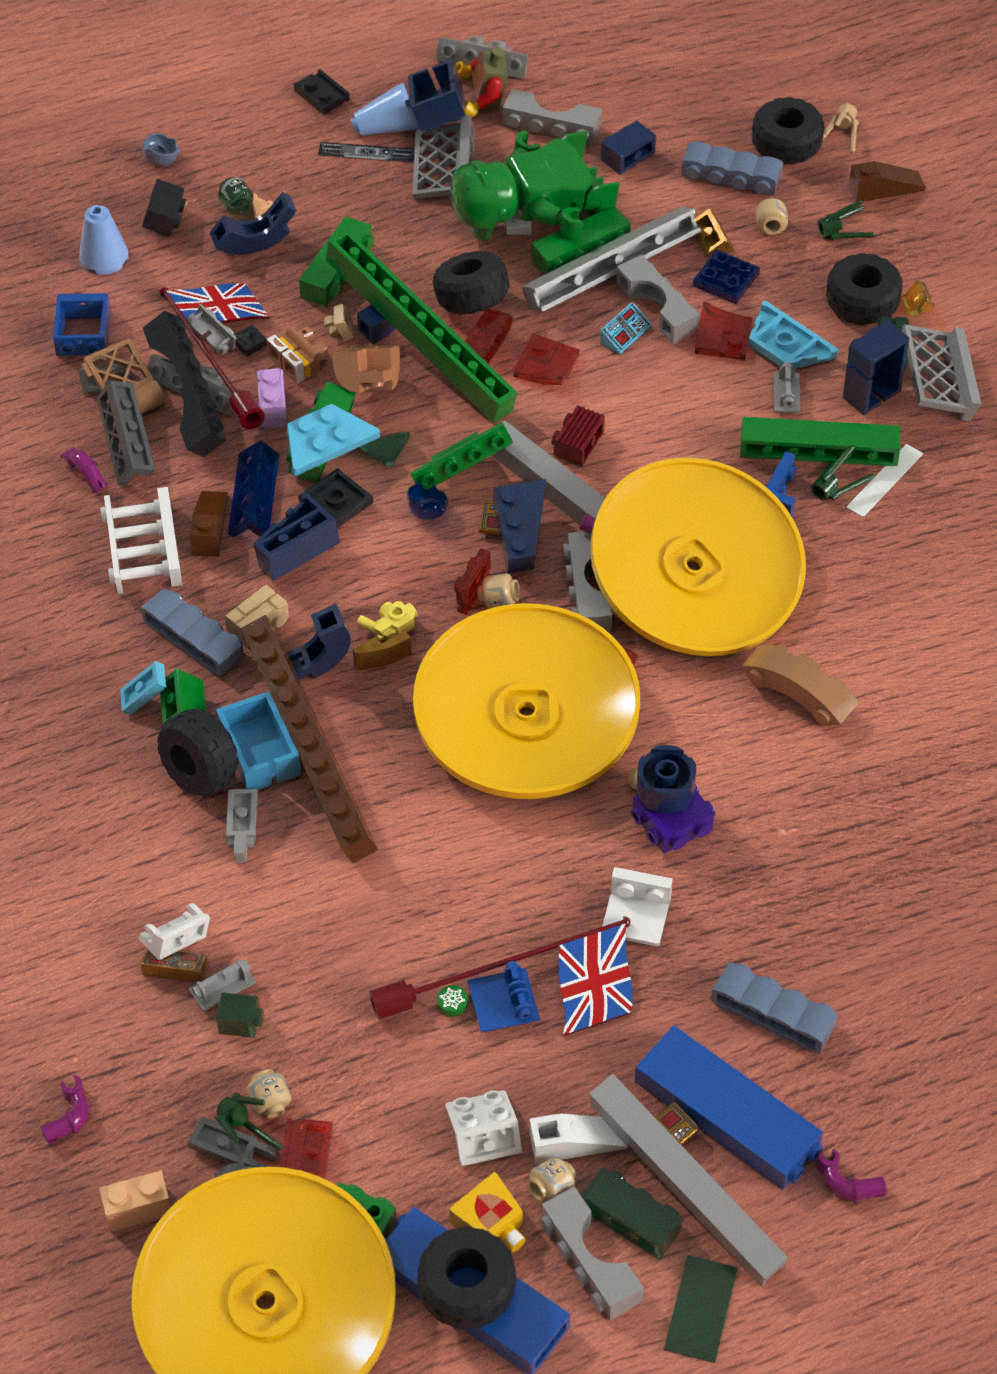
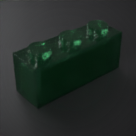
M602 1167L581 1194V1197L591 1210V1217L658 1260L663 1257L681 1232L682 1217L676 1209L670 1205L660 1204L653 1199L648 1191L630 1185L616 1171L610 1172Z

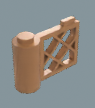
M131 338L84 357L85 363L81 366L88 379L94 378L100 391L104 389L108 379L133 383L141 414L166 403L160 385L151 376ZM127 347L132 354L130 362L116 358L117 352ZM98 359L109 361L107 372L96 369L93 362ZM113 363L128 367L124 377L110 373ZM131 369L142 372L145 379L138 382L127 378Z

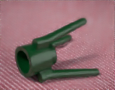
M858 200L835 213L818 219V229L823 238L830 236L831 241L841 238L873 237V232L839 233V230L843 228L841 219L864 209V206L861 205L862 200Z
M850 445L836 462L831 461L819 478L811 485V490L818 499L824 501L830 498L834 501L841 494L874 478V475L870 474L837 490L839 482L833 474L855 449L854 445Z
M234 1093L233 1097H226L220 1101L217 1106L215 1120L223 1126L234 1143H239L240 1139L231 1126L242 1125L277 1150L281 1151L283 1149V1146L247 1120L248 1111L244 1104L263 1106L265 1105V1100Z

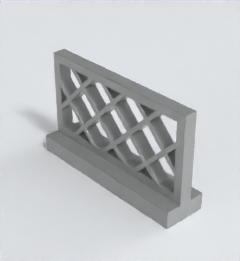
M470 115L463 116L459 123L440 125L431 131L425 130L421 132L419 128H416L412 192L414 200L450 195L451 186L445 187L443 185L449 180L452 181L453 173L460 166L474 161L475 131ZM449 132H457L452 138L445 136ZM433 135L428 141L422 139V136ZM439 140L445 142L439 148L433 146ZM451 146L457 149L450 155L445 153ZM427 150L433 152L427 158L422 156ZM440 156L444 160L438 165L433 163ZM450 163L455 165L449 172L444 169ZM427 166L432 168L427 174L420 172ZM436 174H442L443 177L437 182L432 179ZM425 183L431 185L428 189L419 190Z
M904 325L902 332L910 337L907 358L917 405L960 413L961 420L971 421L981 406V400L964 328L954 327L953 331L949 333ZM912 335L919 337L923 342H917ZM934 339L944 341V348L941 347L936 341H934ZM928 345L936 354L933 355L924 347ZM918 352L925 359H927V361L923 362L916 356L915 353ZM940 356L948 362V367L938 359ZM933 364L941 372L937 374L928 365ZM920 371L924 372L931 380L928 382L920 375ZM944 375L952 380V386L942 378ZM936 382L945 392L941 393L932 384ZM927 390L936 399L926 398L924 391ZM950 394L957 400V403L952 402L946 396Z

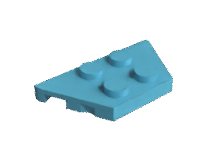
M766 300L762 302L761 311L749 336L748 345L780 367L783 363L790 362L795 369L838 357V348Z
M333 404L287 423L292 474L295 477L380 437L381 431Z

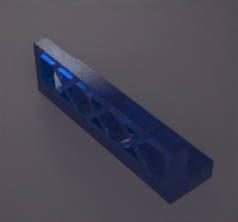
M262 440L243 450L238 456L228 534L233 538L248 529L260 537L271 525L279 453Z

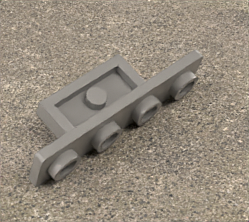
M472 35L464 41L440 37L436 60L445 62L452 59L454 64L463 62L466 65H470L471 61L479 58L482 51H491L492 48L499 47L505 51L508 76L523 79L526 76L529 56L512 52L513 47L506 46L504 41L493 40L491 43L484 41V37Z
M156 354L150 355L147 368L153 379L158 384L183 395L180 376L172 362ZM200 364L202 376L208 383L209 395L216 405L215 410L226 415L233 414L228 406L229 399L233 394L214 367Z

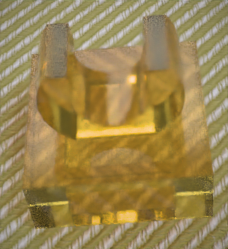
M917 280L902 297L910 316L917 317L922 311L929 313L935 307V303L931 302L932 295L928 292L924 282Z

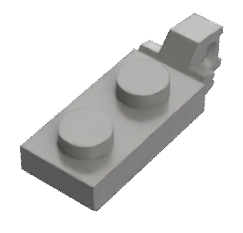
M257 789L228 790L226 840L228 848H234L235 863H247V847H254V842H256Z

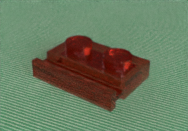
M480 548L476 556L471 557L468 561L463 576L457 578L454 585L456 603L459 605L457 612L465 615L468 614L478 598V587L482 586L486 576L491 575L489 574L491 570L489 551Z
M287 1118L280 1167L304 1171L325 1179L333 1122L307 1119L294 1121L292 1118Z

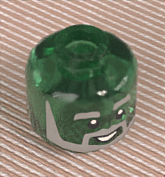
M230 177L220 184L218 199L230 213H245L251 208L254 193L243 179Z

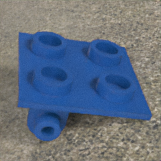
M515 961L508 962L503 973L467 980L481 1033L540 1021L526 968H521Z

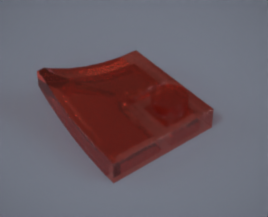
M703 302L695 354L745 360L753 317L734 314L717 308L708 302Z
M532 333L514 369L513 377L539 384L562 385L579 357L580 349Z

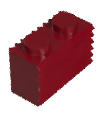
M579 405L576 406L572 414H566L561 431L556 430L552 437L551 444L554 445V455L583 466L586 458H588L595 444H597L604 433L605 416L584 407L581 408Z

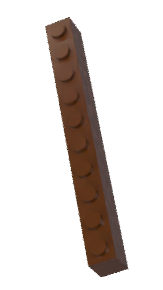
M266 615L241 628L298 751L341 849L352 863L376 852L378 848L276 629Z

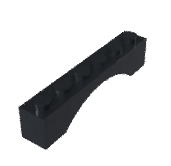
M163 311L145 325L143 331L149 347L165 355L175 366L180 376L184 397L180 432L187 450L205 457L226 441L223 432L224 426L218 419L215 411L216 405L208 392V383L202 376L200 362L195 357L192 349L193 343L185 331V322L180 316Z

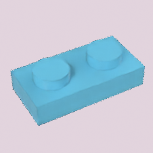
M157 661L153 662L120 689L122 712L132 715L166 688L164 664Z

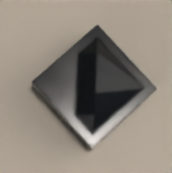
M253 325L235 334L237 338L235 345L247 357L267 346V338Z

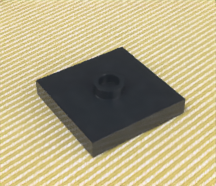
M338 468L298 496L299 503L305 493L312 497L336 519L337 529L373 503V496Z

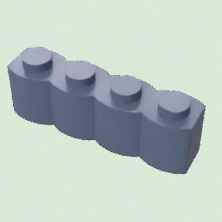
M695 141L690 142L682 160L681 174L694 180L705 179L717 185L728 184L740 190L752 189L759 194L774 195L782 176L783 162L773 157H759L750 152H735L730 148L712 147L709 144Z
M164 588L141 607L142 618L147 625L158 633L163 634L171 643L182 648L190 657L201 662L209 671L219 677L223 676L244 657L243 642L237 635L224 631L218 621L204 617L202 611L197 606L185 603L182 596L176 591L172 592Z
M729 962L712 989L711 1001L717 1006L729 1012L739 1014L753 1024L766 1027L782 1038L793 1040L796 1044L811 1052L821 1053L837 1024L838 1014L829 1005L810 1002L802 992L784 989L771 977L757 976L744 964Z

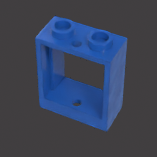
M108 293L57 294L53 332L56 356L90 355L108 347L111 316ZM101 318L100 334L65 335L66 319Z

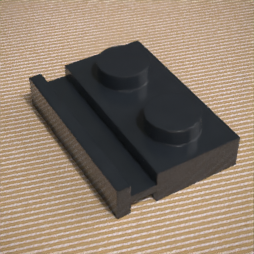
M319 69L317 74H310L294 83V91L324 115L342 105V101H349L350 94Z

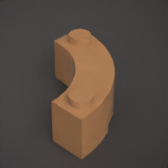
M760 645L741 666L747 674L749 681L756 688L773 689L791 697L805 707L821 726L841 725L859 703L851 691L836 676L831 679L819 670L821 666L819 663L803 654L797 657L786 653L787 648Z

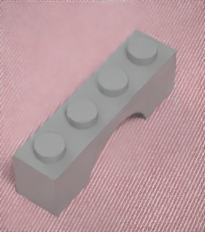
M511 89L503 106V125L557 138H563L566 134L586 131V144L594 145L602 127V109L579 104L568 111L553 112L540 107L535 100L534 94Z
M640 255L617 266L616 284L630 299H649L658 303L663 308L659 316V330L673 345L698 333L700 315L697 309L687 303L683 295L670 285L668 279L663 277L651 262H648Z
M588 532L568 533V544H563L564 560H569L570 564L566 565L567 581H572V586L568 587L569 602H574L575 607L571 608V611L592 620L609 633L612 631L611 606L602 592L594 589L587 582V578L594 573L590 555L591 534Z
M575 1186L542 1204V1213L539 1220L543 1230L548 1236L551 1234L558 1242L556 1246L559 1254L565 1261L570 1260L575 1268L573 1272L577 1281L582 1287H588L592 1293L591 1300L599 1313L604 1311L608 1319L612 1320L643 1302L644 1288L626 1262L607 1263L595 1258L586 1249L583 1243V1236L591 1225V1210Z

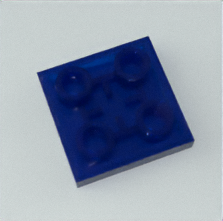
M716 249L693 279V286L737 304L760 274V267Z

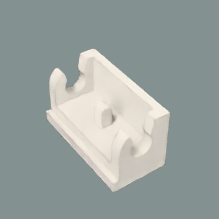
M190 903L186 907L192 912L193 916L186 911L182 913V916L158 928L152 924H147L144 926L147 933H141L139 940L158 960H161L205 938L210 916L204 914L195 904Z

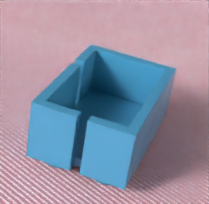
M269 691L216 709L217 720H220L226 730L229 731L236 745L238 757L237 771L245 789L259 790L271 786V780L276 779L277 783L301 775L298 751Z

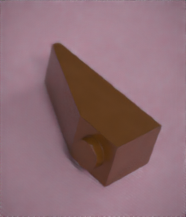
M877 161L851 165L849 189L855 202L858 200L865 202L916 193L926 189L919 172L916 170Z
M201 491L192 514L189 532L192 556L219 557L228 492Z

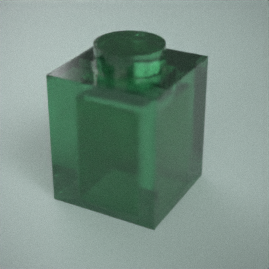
M222 992L216 1017L219 1034L255 1038L257 1027H262L264 1020V1009L259 1007L258 996Z

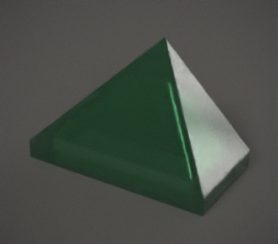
M401 431L380 436L378 439L358 447V449L391 468L409 440L410 432Z

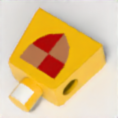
M493 1172L449 1208L450 1223L455 1228L472 1227L487 1230L496 1237L498 1236L511 1252L518 1251L526 1242V1238L518 1231L523 1224V1212L496 1172Z

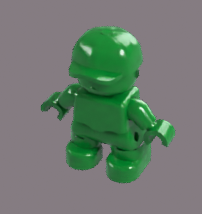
M521 131L516 135L514 151L505 159L504 164L497 161L483 163L480 160H475L460 166L453 173L450 197L458 220L462 224L469 226L473 235L480 241H487L491 237L492 229L495 228L496 223L508 222L515 215L516 210L524 221L536 220L539 223L552 226L560 224L559 233L564 238L578 240L581 238L584 223L578 219L579 212L581 210L588 211L593 216L613 206L616 207L620 184L619 182L603 184L604 178L596 177L597 167H587L583 160L587 138L586 131L566 134L562 139L556 138L543 147L537 143L528 145V132Z

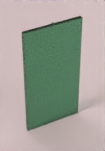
M687 1255L664 1346L665 1351L715 1363L738 1267Z

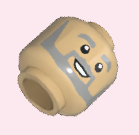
M769 198L758 204L756 208V224L762 233L776 235L787 227V208L781 200Z
M509 574L486 576L482 586L478 587L479 601L484 602L487 609L515 604L520 598L518 581L516 579L513 580Z
M264 1070L253 1075L250 1078L251 1082L246 1088L248 1097L265 1100V1105L263 1106L252 1105L254 1112L258 1115H267L269 1119L284 1114V1108L291 1102V1094L284 1076L274 1073L273 1070Z
M552 1157L531 1170L530 1180H528L529 1191L535 1200L545 1203L575 1186L576 1172L569 1162Z

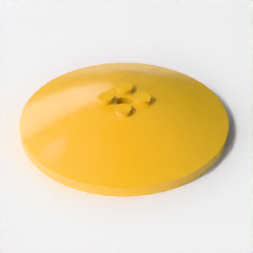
M674 458L654 462L635 470L622 479L609 492L599 509L591 534L590 555L592 568L599 588L608 604L638 634L653 643L676 652L697 656H723L757 646L770 638L784 625L802 594L806 574V557L803 542L793 518L780 500L759 481L734 467L716 461L698 458ZM687 562H696L700 566V569H690L687 565Z
M509 604L493 607L471 615L452 626L436 640L425 655L416 675L413 693L414 717L420 737L429 753L441 767L459 781L482 792L513 799L548 798L572 792L588 785L606 773L621 758L634 737L638 725L640 687L635 668L623 647L611 634L592 620L567 609L550 605ZM523 708H530L534 713L525 716L519 711Z
M257 1167L233 1171L209 1180L188 1192L162 1216L150 1233L139 1256L132 1286L134 1327L145 1358L155 1374H368L386 1344L392 1326L396 1300L392 1258L387 1243L370 1214L357 1200L332 1182L304 1171L281 1167ZM261 1296H272L275 1299L274 1305L270 1309H260L257 1306V1301Z

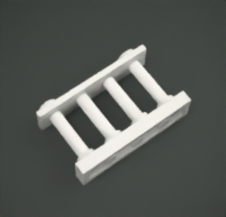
M168 487L157 488L159 499H155L153 503L118 508L111 507L109 495L104 496L105 507H100L102 522L108 523L113 568H109L108 572L110 584H116L118 595L123 594L121 580L164 574L165 577L170 576L172 587L182 585ZM152 513L161 515L162 518L156 520L157 523L115 528L113 520ZM156 533L159 536L164 535V540H159L160 543L117 549L116 539ZM155 554L167 555V560L162 561V564L120 570V559Z

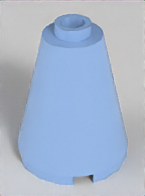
M404 83L396 85L354 113L355 118L351 119L355 133L360 132L361 136L409 131L419 128L411 110L410 100Z
M95 205L88 208L84 214L79 259L85 270H94L99 275L112 274L123 268V263L126 260L128 261L129 255L128 248L109 210L104 206Z

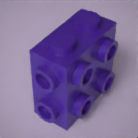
M695 784L694 797L688 808L683 812L659 813L644 809L638 795L633 797L631 814L634 821L638 825H642L647 831L651 844L658 846L662 853L666 854L671 850H679L687 842L697 837L706 836L713 829L715 811L712 804L701 797Z

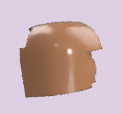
M399 345L365 346V348L358 349L344 348L332 352L335 376L339 383L350 392L362 393L367 390H393L396 387L400 374Z

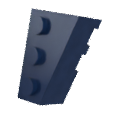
M546 479L493 487V506L507 573L534 569L545 498Z
M307 493L301 497V502L294 509L289 508L285 512L286 517L279 524L274 523L253 543L259 568L273 581L340 543L336 519Z

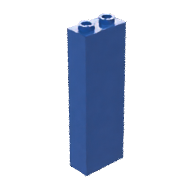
M675 1025L635 1067V1082L667 1106L672 1102H676L701 1131L782 1190L790 1181L796 1183L804 1172L805 1168L803 1166L809 1159L814 1161L823 1149V1145H821L822 1130Z
M413 1207L407 1215L402 1214L394 1225V1231L388 1238L384 1237L392 1258L395 1282L422 1300L417 1281L421 1255L435 1237L443 1234L448 1229ZM461 1268L455 1271L448 1279L456 1286L469 1288L480 1284L485 1276L476 1269ZM516 1277L514 1297H512L507 1310L491 1324L481 1326V1328L463 1330L526 1374H534L570 1328V1313Z

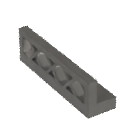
M110 380L96 399L118 485L125 486L134 475L151 476L155 472V466L133 383Z

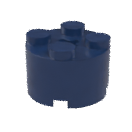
M672 745L656 746L651 749L650 753L645 756L643 755L639 760L637 795L644 809L659 813L685 811L695 793V761L692 757L690 759L684 754V750Z

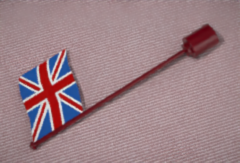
M245 283L220 284L195 289L169 290L167 287L161 288L160 295L165 296L176 314L183 319L186 328L233 394L229 399L228 406L238 422L247 430L260 426L264 421L265 414L249 391L241 390L237 392L199 336L188 326L187 318L192 313L196 315L199 304H202L206 309L213 311L222 324L249 319H269L263 307Z
M623 916L621 921L415 989L412 984L407 985L405 980H401L370 990L369 997L377 1019L380 1020L413 1009L412 1002L417 1001L416 994L504 966L511 961L516 962L559 947L558 979L565 1012L563 1036L629 1015L632 1010L633 988L626 957V928L630 926L631 920L629 917Z

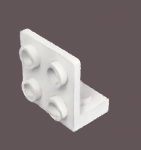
M614 867L611 895L602 927L621 921L623 916H627L631 920L630 926L626 928L627 941L659 946L671 900L673 879Z
M489 1091L484 1095L471 1098L461 1097L445 1104L455 1133L461 1166L522 1153L518 1120L506 1091Z

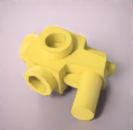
M396 601L393 604L386 602L379 610L381 615L379 620L375 622L361 615L357 620V625L374 633L375 637L382 642L383 640H389L404 630L406 633L415 627V618L418 615L416 609L410 603L405 605L401 601Z

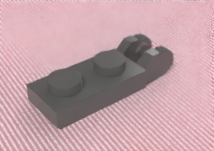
M205 1117L201 1118L188 1141L190 1149L227 1164L240 1163L245 1166L252 1165V1168L268 1167L252 1159L254 1152L261 1158L274 1162L277 1161L280 1155L271 1146L261 1143L257 1138L235 1129L234 1131L240 1141L239 1143H234L220 1123Z

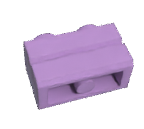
M283 369L257 371L259 406L265 414L261 428H285L287 426Z

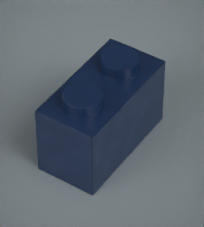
M636 120L601 142V161L621 175L655 153L656 134Z

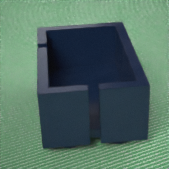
M452 59L432 66L441 89H436L428 68L408 75L410 107L421 132L434 130L444 123L456 122L463 116H466L462 82Z
M887 320L879 326H874L862 337L854 339L849 345L842 398L861 414L866 415L881 405V400L885 402L899 393L902 388L910 337Z

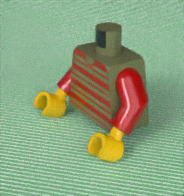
M494 47L491 51H482L479 58L471 61L470 65L458 62L455 68L459 70L457 73L460 78L466 80L472 74L476 98L474 104L468 100L464 101L465 114L473 118L479 108L483 109L486 106L499 108L508 78L505 51L502 48Z

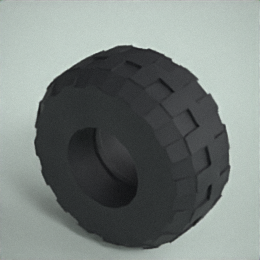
M793 97L776 98L765 103L755 113L752 124V142L756 150L762 156L764 155V157H773L782 161L783 164L789 165L802 163L815 155L822 145L824 137L823 117L811 103H807L803 99Z
M488 251L466 252L449 258V260L444 261L437 268L432 280L438 304L448 312L456 313L457 315L475 314L496 306L505 298L510 287L505 263L497 255Z
M865 253L849 255L838 261L829 272L826 287L828 305L839 317L841 316L848 322L860 325L876 324L878 321L889 318L898 309L902 296V277L894 265L878 255Z
M187 709L173 716L162 725L157 739L158 754L160 755L163 767L168 772L167 774L180 788H183L190 794L208 796L220 790L234 779L238 765L237 748L229 731L226 730L222 722L217 720L214 715L203 710Z
M472 1227L447 1230L438 1237H435L421 1255L417 1280L420 1297L428 1312L436 1320L453 1328L476 1329L486 1324H491L507 1310L512 1297H514L516 1269L513 1256L504 1242L487 1230ZM461 1268H473L485 1276L480 1284L469 1288L456 1286L448 1279L455 1271Z

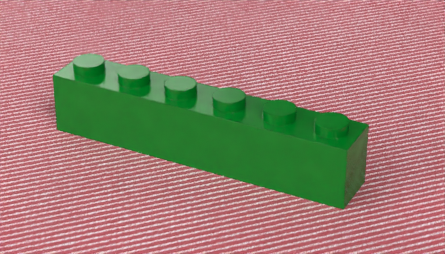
M742 417L740 458L781 460L786 451L795 454V461L830 463L831 461L836 462L850 445H854L855 449L842 464L898 466L900 454V426Z

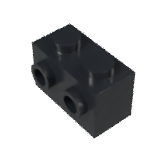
M156 179L142 227L170 237L172 229H178L182 215L178 214V212H183L186 199L182 198L185 188Z

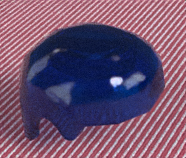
M419 482L409 487L407 491V504L410 513L416 518L433 520L440 518L446 512L448 498L445 492L437 489L435 485L425 489Z

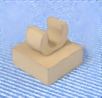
M344 304L334 306V316L331 315L324 318L325 328L329 327L330 336L340 334L344 341L353 339L352 317Z

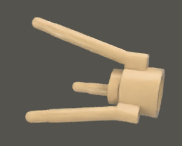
M846 103L840 106L837 115L833 116L832 121L824 130L823 137L824 140L834 126H839L843 129L851 127V153L855 152L856 131L859 123L855 119L857 110L853 105Z

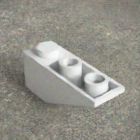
M555 1114L530 1119V1141L535 1164L543 1163L552 1157L563 1160L628 1149V1144L602 1117Z

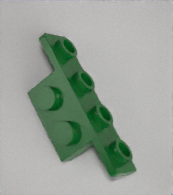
M501 422L481 434L475 432L431 456L432 461L412 471L410 475L420 493H424L511 445L513 441L505 425Z

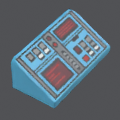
M630 303L601 329L600 343L621 354L651 327V322L635 304Z

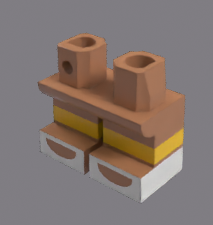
M291 326L288 328L286 335L280 338L273 335L266 339L268 357L283 369L296 384L321 369L320 361L329 356L328 346L323 341H319L314 345L311 344L315 341L312 330L307 326L298 331Z

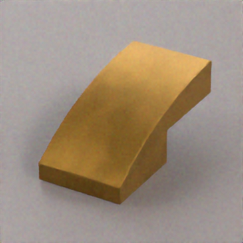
M405 630L383 643L376 637H373L352 650L354 667L356 670L377 668L397 662L411 655V637Z

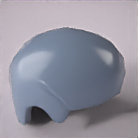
M161 133L149 134L142 144L144 157L156 166L172 164L180 150L176 139H170Z

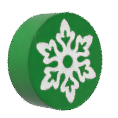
M449 985L441 989L437 996L440 1012L449 1017L463 1014L468 1006V997L465 990L456 985Z

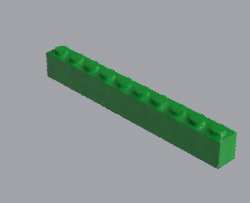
M348 229L328 240L326 261L493 423L513 411L517 391Z

